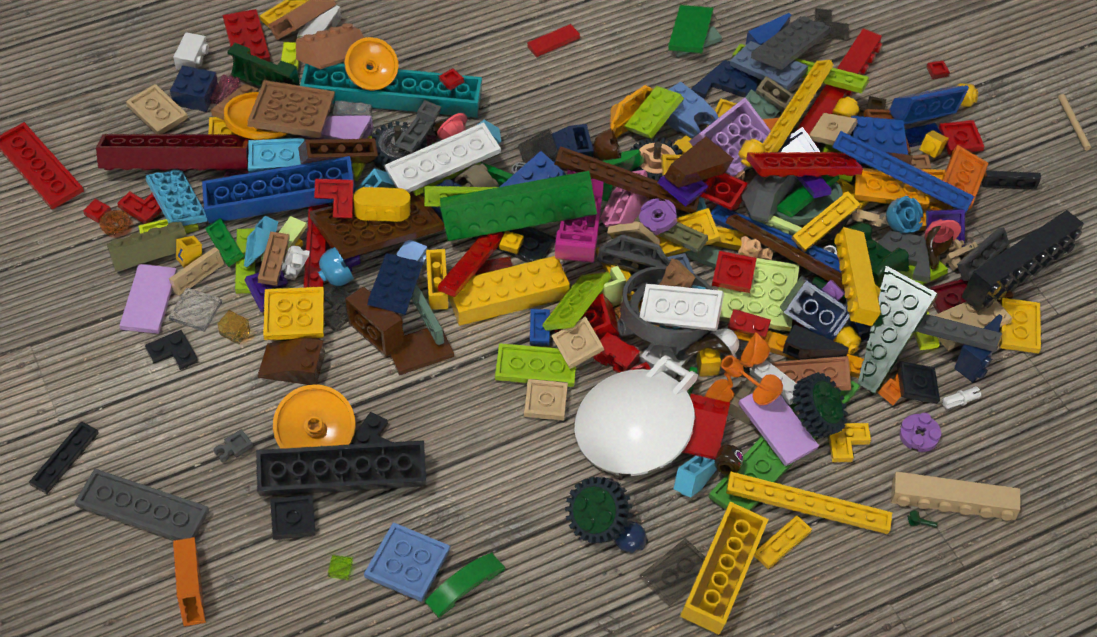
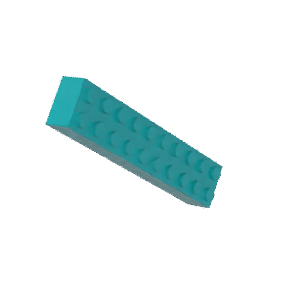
M305 63L300 86L335 91V98L332 104L417 112L423 102L428 101L441 107L439 114L455 115L464 113L467 117L478 118L482 95V77L461 75L464 78V83L449 90L439 81V76L443 73L398 69L396 77L387 87L380 90H366L358 87L350 80L345 70V64L340 63L323 69ZM367 66V69L372 70V67Z

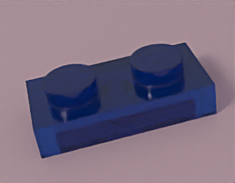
M936 123L906 129L905 135L909 147L921 145L926 134L931 131L942 135Z

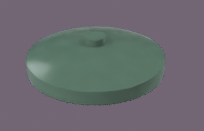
M799 180L786 198L803 186ZM835 182L830 186L831 195L815 198L793 217L778 211L773 216L795 225H806L843 195L842 188L838 182Z

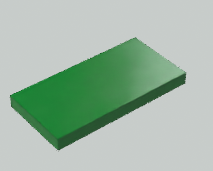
M680 5L668 50L703 53L714 8Z

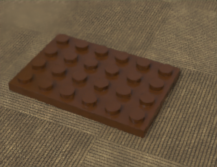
M413 191L409 193L410 216L401 222L360 220L354 215V203L353 219L333 218V205L310 211V219L330 247H335L343 259L445 230L444 222L432 207L425 206L424 197L421 194L416 196Z

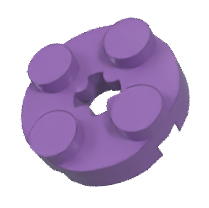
M652 199L641 207L639 220L654 235H659L676 225V208L669 200L659 201V199ZM655 214H662L660 218H655Z
M928 413L913 414L903 420L899 436L902 443L909 449L914 448L918 449L917 452H928L936 447L941 437V430L937 422ZM917 430L923 431L924 436L916 434Z

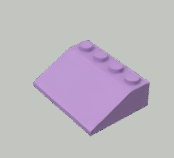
M744 98L689 142L694 146L705 136L734 158L730 167L725 172L734 177L746 167V165L741 163L742 159L738 156L743 143L753 138L763 144L771 130L748 100Z

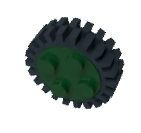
M820 372L804 377L796 382L797 384H795V390L793 391L795 396L793 403L797 404L794 407L795 415L798 419L804 420L801 423L803 427L808 426L807 431L809 433L812 432L813 436L825 438L845 428V423H847L845 417L848 414L844 410L847 406L845 403H842L844 396H840V388H836V383L834 381L830 382L831 378L829 376L825 377V374H820Z
M590 477L589 479L581 480L582 483H577L574 486L576 489L569 492L572 497L566 500L567 503H570L569 507H565V511H569L570 514L566 516V520H571L572 522L569 524L570 529H575L573 533L576 536H581L580 539L583 541L588 540L589 543L611 542L612 539L619 538V534H624L626 531L624 527H628L630 524L627 519L632 518V513H629L632 504L627 502L631 498L629 495L624 494L627 490L624 487H620L621 484L618 481H613L611 478Z

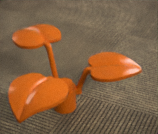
M755 332L745 347L740 360L732 355L726 356L721 362V367L726 371L724 375L728 380L719 379L714 382L704 397L730 402L734 397V392L731 390L733 387L731 377L737 378L743 375L754 385L758 386L753 392V400L758 405H768L776 400L783 391V383L780 378L769 374L764 376L761 382L758 383L745 373L743 366L752 368L754 365H760L767 359L770 353L768 343Z

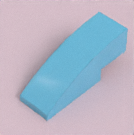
M264 216L256 224L255 229L247 237L245 267H249L264 253L270 231H277L278 221Z

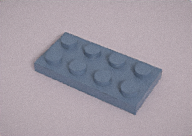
M752 41L730 60V66L761 80L767 76L786 90H789L808 72V66L796 60L781 70L751 59L752 51L761 46Z

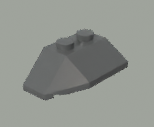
M757 174L741 195L750 217L769 222L777 211V205L786 199L797 184L798 178L794 175L762 177Z
M620 235L599 248V262L634 272L650 267L668 266L670 263L658 244L626 235Z

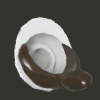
M719 329L711 331L702 341L692 344L685 353L688 356H693L709 348L721 352L725 356L732 355L737 358L735 353L739 348V340L737 335L731 330Z

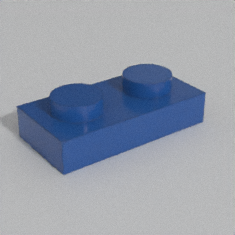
M531 309L530 345L549 346L550 330H545L542 325L550 315V310Z

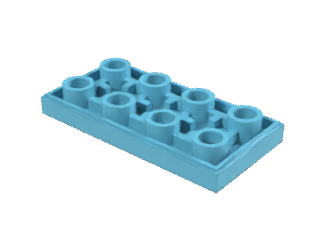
M172 170L146 175V182L168 223L181 222L185 226L207 222L205 211L183 171Z

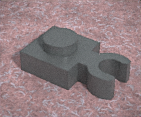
M240 429L224 439L225 445L216 446L214 453L217 455L223 452L224 454L219 456L221 462H225L231 454L238 457L253 448V443L244 431Z

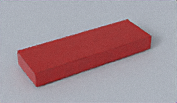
M569 24L527 42V47L536 57H539L580 39V33L572 24Z

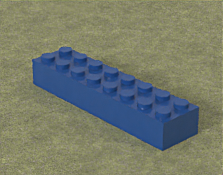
M347 156L202 181L204 211L208 223H214L220 218L222 221H229L333 203V199L314 198L315 179L354 180V195L356 185L351 158Z

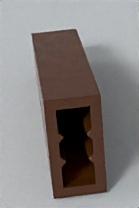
M705 136L675 160L668 168L664 177L680 188L725 173L734 158Z

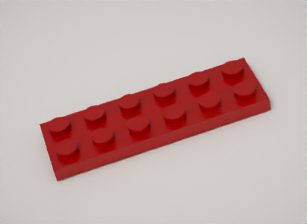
M25 122L0 135V151L51 210L84 192L81 184Z
M747 152L746 160L762 177H769L770 175L786 177L787 175L803 177L804 175L815 177L821 175L833 177L837 175L854 176L862 175L863 167L853 157L843 152Z

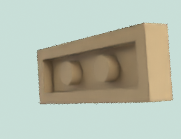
M215 247L170 277L169 281L174 293L180 296L223 266L224 262L219 250Z

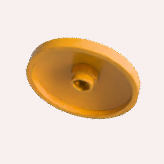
M259 92L238 95L225 105L224 122L232 132L239 136L254 140H271L288 134L248 127V119Z
M306 385L293 390L279 403L273 418V433L280 449L351 445L355 435V416L350 403L341 393L324 385Z

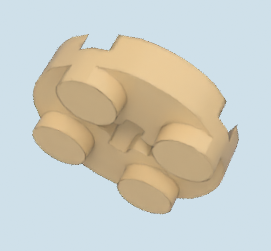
M857 209V212L851 213L852 220L863 222V219H867L869 224L879 227L885 224L887 218L882 216V219H879L880 215Z

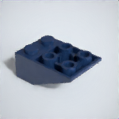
M587 124L567 126L533 142L535 155L542 151L554 163L560 146L593 158L594 151Z

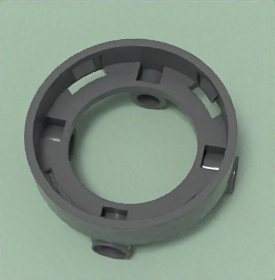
M667 266L650 267L636 272L627 280L623 289L620 304L621 316L617 323L620 335L636 334L648 342L671 347L678 360L689 358L690 356L685 353L694 343L702 341L712 330L692 328L670 330L657 327L640 318L638 304L644 297L646 284L659 285L664 277ZM693 274L695 279L692 285L713 290L706 281ZM631 291L635 292L630 301H628L627 294H630Z

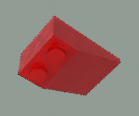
M601 293L580 318H587L599 340L607 332L615 336L620 335L612 303ZM556 329V330H555V333H557V332H559V331H561V330H563V329Z
M691 394L690 398L695 411L693 434L682 452L715 460L717 452L721 447L730 402Z

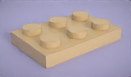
M156 84L126 101L127 107L156 134H163L188 119L187 113Z

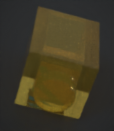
M228 310L217 323L219 334L238 345L250 334L248 319L231 310Z

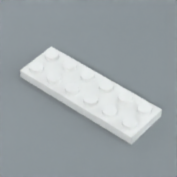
M483 122L385 165V170L396 188L405 189L410 193L501 153V148Z

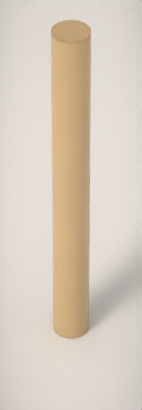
M1064 94L1059 95L1058 99L1084 150H1090L1091 145Z

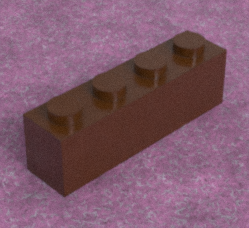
M375 138L305 140L298 147L301 164L350 156L352 164L371 163L378 156Z

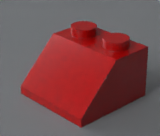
M723 173L707 179L705 184L708 185V188L700 197L727 209L736 210L743 201L741 195L747 188L748 183Z

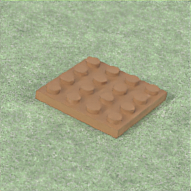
M264 80L249 116L248 127L321 138L335 98V91Z

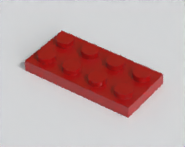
M257 9L222 15L230 47L234 43L250 48L251 55L271 62Z

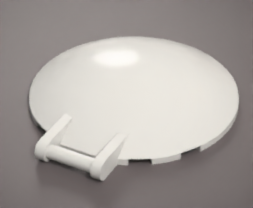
M664 355L651 370H628L614 374L598 383L581 402L575 418V436L583 455L594 466L615 475H619V473L631 474V476L647 474L650 470L657 467L662 468L672 462L685 449L693 434L695 411L687 391L697 380L698 374L693 371L689 372L673 362L669 356ZM669 368L684 378L679 382L664 373V371Z

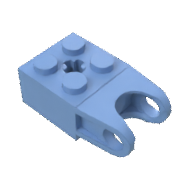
M682 82L668 89L681 94L684 98L665 122L675 131H681L687 136L694 138L700 133L697 125H710L719 118L715 110L703 98Z

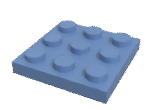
M393 522L364 572V578L422 602L450 551V546Z

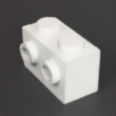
M185 32L174 55L176 69L180 70L182 65L193 68L202 66L203 57L209 50L206 36Z

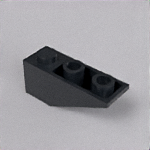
M794 324L785 341L783 353L799 360L847 356L849 347Z

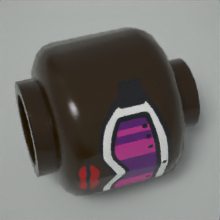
M734 445L720 447L714 460L716 469L723 475H729L730 472L738 473L743 462L742 451Z

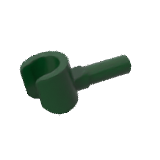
M910 511V515L907 516L908 522L912 527L920 524L937 527L938 525L937 522L920 518L918 511Z

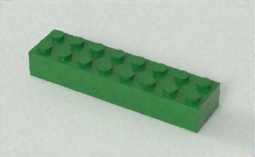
M589 171L440 198L441 213L448 241L597 214Z

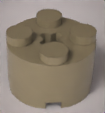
M484 164L473 165L455 178V183L458 181V184L462 187H499L498 182L492 179Z

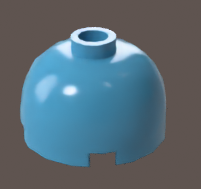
M909 196L900 197L892 201L888 206L886 220L890 228L895 232L913 233L922 226L923 222H919L921 217H923V210L915 198L911 199Z
M335 247L327 250L319 260L321 271L318 274L323 282L327 280L331 285L343 286L354 279Z

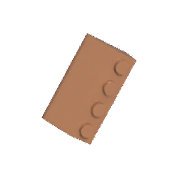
M348 23L342 24L340 27H331L326 31H317L316 34L304 35L302 38L296 39V60L319 69L345 62V56L350 46L357 40L364 38L360 29Z

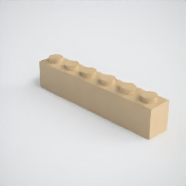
M895 472L892 480L891 503L900 506H916L921 509H937L942 512H959L964 515H981L985 518L995 517L1002 518L1003 520H1016L1020 512V488Z

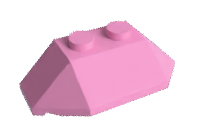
M646 170L633 171L647 177ZM616 187L605 206L600 220L607 228L617 224L633 223L640 214L641 207L649 198Z

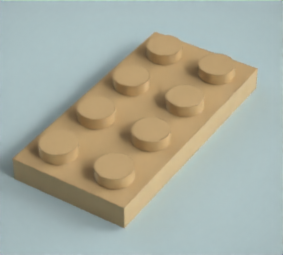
M997 300L989 308L985 307L980 311H977L966 301L934 315L984 328L999 314L1003 316L1000 327L1012 321V317ZM937 337L947 350L962 345V343Z

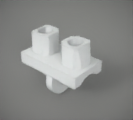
M291 246L288 249L282 266V271H285V278L296 279L308 259L310 251H303L299 246Z

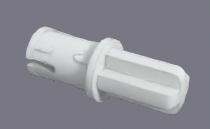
M975 386L965 391L959 390L956 394L944 397L942 404L946 409L958 405L964 406L967 402L981 398V392L973 394L980 389Z

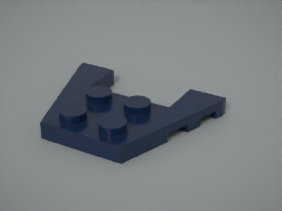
M724 60L695 84L691 90L703 99L706 98L711 87L745 98L751 89L754 92L756 91L757 78L730 66V61Z

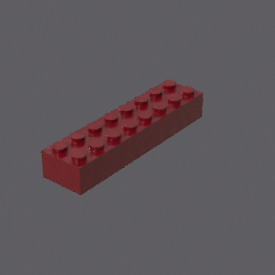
M102 134L96 146L98 168H104V170H113L115 168L132 170L134 168H141V170L145 171L151 169L163 171L170 169L181 171L188 169H197L199 171L216 169L218 171L234 169L242 171L248 168V140L251 139L237 134Z

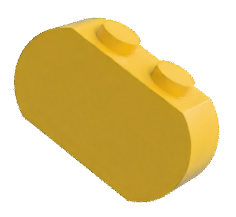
M362 187L353 195L354 215L360 220L401 222L410 216V194L405 189Z

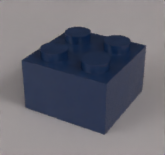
M182 65L170 89L171 99L179 107L207 112L219 87L216 72Z

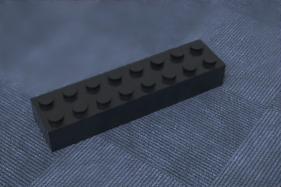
M1068 210L1064 211L976 269L963 292L962 298L977 311L985 307L989 308L995 300L1002 299L1008 291H1014L1020 283L1024 284L1030 276H1036L1042 268H1048L1054 260L1058 261L1064 253H1070L1075 247V240L1082 234L1081 229L1084 223Z
M424 440L256 450L257 492L259 496L426 486Z

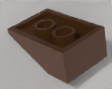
M298 338L267 343L257 375L258 378L304 385H317L325 357L324 340Z

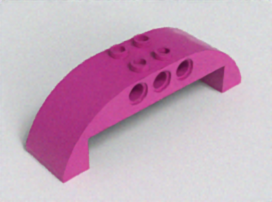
M571 170L567 171V175L576 173ZM591 178L597 211L596 215L560 222V228L557 230L555 259L594 263L604 182Z

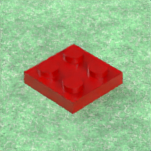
M974 120L941 123L939 125L940 134L949 138L945 145L949 155H952L957 145L969 152L984 150L985 146Z
M719 251L712 286L750 293L757 258Z

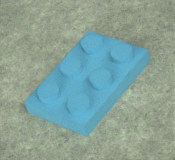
M304 138L248 140L249 173L300 165L298 147L304 142Z

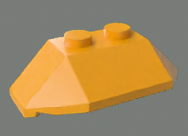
M644 85L631 95L626 96L618 104L612 106L610 110V129L613 130L616 138L628 131L625 124L650 95L652 90H654L653 88Z

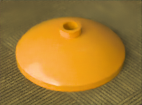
M373 37L359 39L350 46L346 53L344 62L346 73L350 80L360 88L366 90L383 89L397 75V55L393 48L381 39ZM367 65H371L372 70L367 69Z

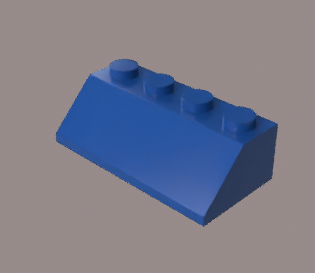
M967 85L951 86L894 98L889 111L895 120H903L904 125L956 114L969 87Z

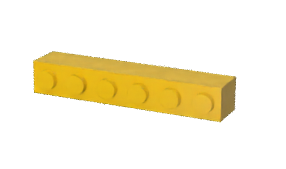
M843 227L841 232L836 235L834 243L840 263L839 269L842 274V284H844L845 298L848 305L847 311L849 312L850 321L872 326L881 311L864 232Z

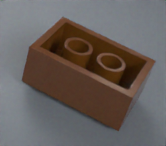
M363 286L345 298L348 323L387 357L390 355V352L404 343L403 320L398 313L367 305L371 291Z

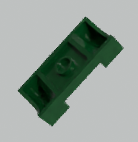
M234 43L227 51V54L233 58L231 77L260 88L264 80L300 86L299 74L295 65L282 60L278 65L251 55L250 48Z
M860 222L849 227L850 229L864 232L874 282L878 287H881L886 266L895 271H909V254L905 249L896 248L892 252L872 239V228L867 223ZM835 239L830 240V245L836 248Z

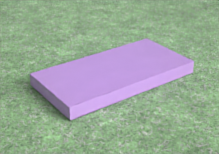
M145 264L138 265L119 325L120 330L159 334L173 289L169 278L177 273V268Z
M753 393L739 400L738 404L785 467L818 449V443L807 429L803 427L801 421L781 395L768 405H758L753 400Z

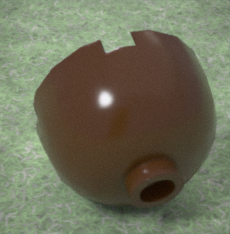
M612 129L605 130L596 136L593 148L595 159L598 158L604 161L621 158L619 144Z

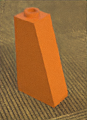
M195 537L173 541L176 591L183 625L190 626L206 623Z

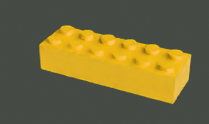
M552 256L475 275L456 297L448 295L458 325L461 326L560 301L569 291L570 284L560 260Z
M729 502L679 617L720 635L769 519Z

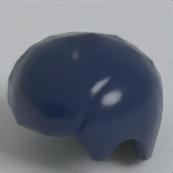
M629 521V526L624 527L626 530L624 534H619L620 537L614 540L620 550L633 553L639 549L643 550L648 540L645 529L639 523Z

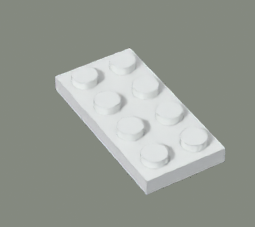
M646 284L639 317L652 325L717 331L724 292Z

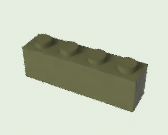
M171 222L161 228H151L148 232L134 233L124 239H114L107 243V248L115 271H119L175 254L176 239L187 236L181 222Z

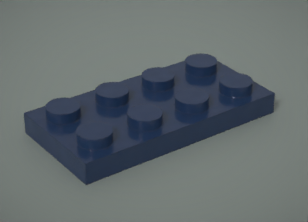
M386 253L367 305L406 315L423 268V263L414 259Z

